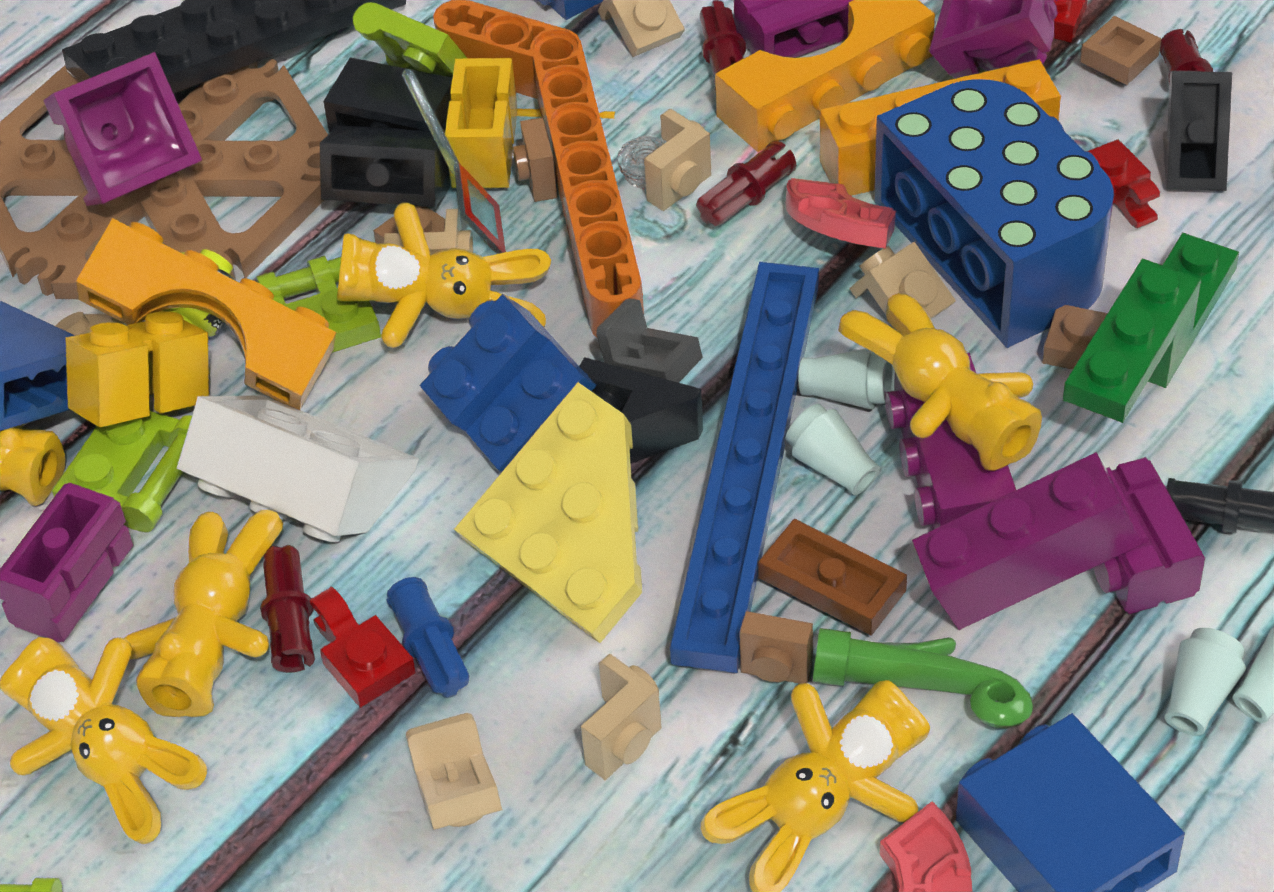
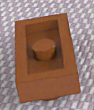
M795 518L758 562L759 579L871 636L907 590V574Z

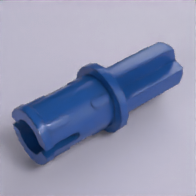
M408 577L399 580L387 591L388 599L386 601L393 610L404 633L402 639L403 647L412 657L417 659L431 690L435 693H442L445 698L453 697L459 689L467 686L469 683V673L452 641L454 636L453 626L447 618L439 615L427 591V585L421 578Z

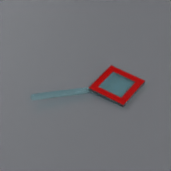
M411 69L404 70L403 78L451 173L455 175L460 217L496 254L506 252L499 204L459 163L414 72Z

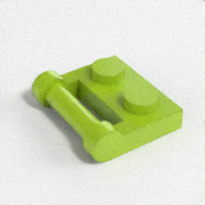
M365 3L354 13L353 25L355 29L365 39L375 41L384 51L388 65L453 78L455 59L467 58L448 34L377 3Z
M150 411V416L104 427L96 426L53 488L54 497L61 487L69 482L113 497L116 501L120 502L126 520L123 525L140 532H151L162 516L160 506L183 473V471L176 468L192 416L185 415L181 419ZM163 446L169 447L140 492L133 493Z

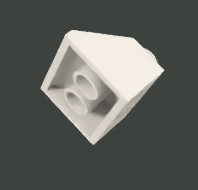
M263 395L198 396L176 469L198 477L197 486L204 491L224 497H233L234 494H238L251 500L249 508L256 513L260 510H272L277 512L280 519H286L287 516L304 522L303 531L306 534L325 541L339 542L342 535L367 533L414 473L419 458Z

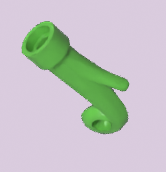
M819 629L812 682L844 686L845 681L876 684L879 681L889 680L897 687L972 695L970 698L971 708L978 719L986 725L995 728L1009 729L1016 727L1031 716L1033 710L1032 698L1030 693L1016 678L995 668L949 656L956 648V642L952 638L948 637L914 643L870 642L850 638L851 632Z

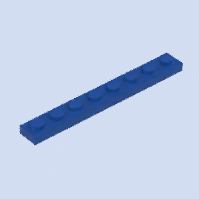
M759 262L671 641V665L738 673L740 664V629L746 611L751 612L758 579V562L763 555L786 445L785 437L790 426L799 383V366L802 358H804L819 288V268Z

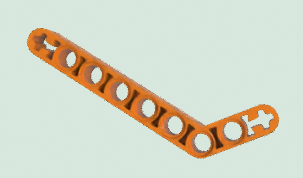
M451 0L443 3L436 9L433 15L435 29L448 34L467 58H512L516 93L538 100L541 118L543 117L553 155L555 178L588 321L593 335L597 337V328L626 299L640 300L644 313L641 277L586 59L578 35L571 30L470 0Z

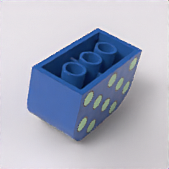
M985 79L965 80L947 85L877 116L875 204L893 208L896 211L895 226L911 243L915 242L933 268L1006 348L1049 329L1056 309L1064 305L1089 309L1096 302L1103 288L1114 190L1110 178L1100 167L1097 159L1090 152L1084 151L1064 131L1061 123L1055 117L1049 116L1031 97L1020 89L1003 82Z

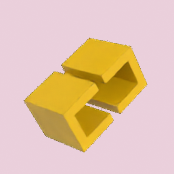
M512 58L455 59L450 93L451 101H449L445 130L452 188H462L460 163L483 188H509L513 156L512 144H514L518 111ZM467 179L468 188H476V187Z
M160 311L146 315L144 322L127 326L112 322L99 323L90 327V333L66 337L68 409L96 426L104 427L150 416L149 395L154 394V410L159 413L195 406L198 396H209L208 332L185 321L179 313Z

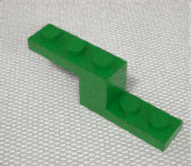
M1182 232L1163 265L1142 258L1065 381L1063 401L1123 423L1147 382L1167 388L1237 269L1239 252Z

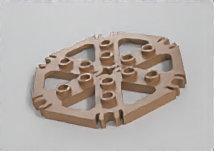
M274 59L269 60L260 68H258V64L255 62L205 81L178 104L202 161L104 204L86 206L83 198L88 191L69 153L65 140H29L22 136L24 131H27L46 114L47 108L44 104V99L57 91L80 82L67 71L65 65L0 121V253L12 277L17 273L19 282L25 285L34 276L38 275L37 279L42 294L48 296L54 293L55 299H78L76 280L112 218L129 226L131 222H139L145 217L150 228L162 236L164 245L180 253L187 250H193L198 253L202 249L211 250L225 258L232 267L233 264L236 265L243 272L244 278H247L324 201L321 200L320 142L328 133L286 67L283 65L279 70L277 61ZM275 99L280 102L296 128V132L290 138L281 141H225L264 103ZM8 196H78L44 228L34 232L19 230L3 201V198ZM204 197H281L248 230L240 233L224 231ZM233 268V270L231 271L230 275H231V276L235 279V281H236V276H235V272H234V268Z

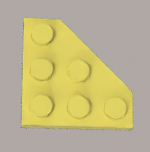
M577 382L454 530L463 540L597 642L601 643L642 593L641 567L637 564L635 532H638L636 488L631 478L630 449L633 448L632 428L623 413Z

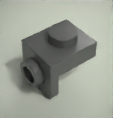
M626 299L597 328L596 334L604 363L679 383L703 358L698 337L647 328L640 300Z

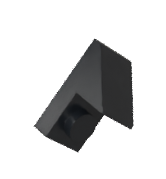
M1170 72L1168 129L1163 132L1166 189L1227 191L1232 72Z
M583 358L579 367L596 384V387L591 392L623 413L631 424L633 448L630 449V464L699 439L703 432L700 388L590 358Z

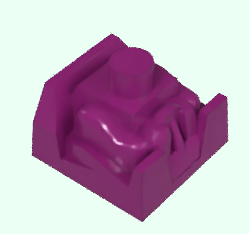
M944 0L929 52L953 78L977 74L980 71V67L985 71H990L1038 59L1043 64L1047 58L1046 52L1050 51L1054 37L1053 19L1058 14L1054 0Z
M155 52L57 91L43 100L53 124L63 125L67 148L88 191L83 198L86 206L104 204L202 161Z

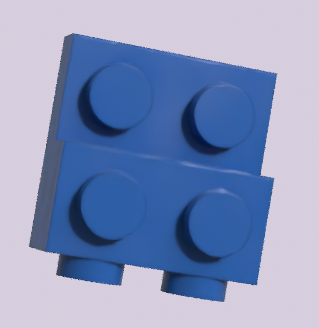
M503 293L496 301H486L473 311L469 320L471 329L455 347L448 346L442 348L432 356L428 364L430 374L419 385L451 424L464 430L500 472L513 460L577 382L590 391L596 387V384L530 311Z

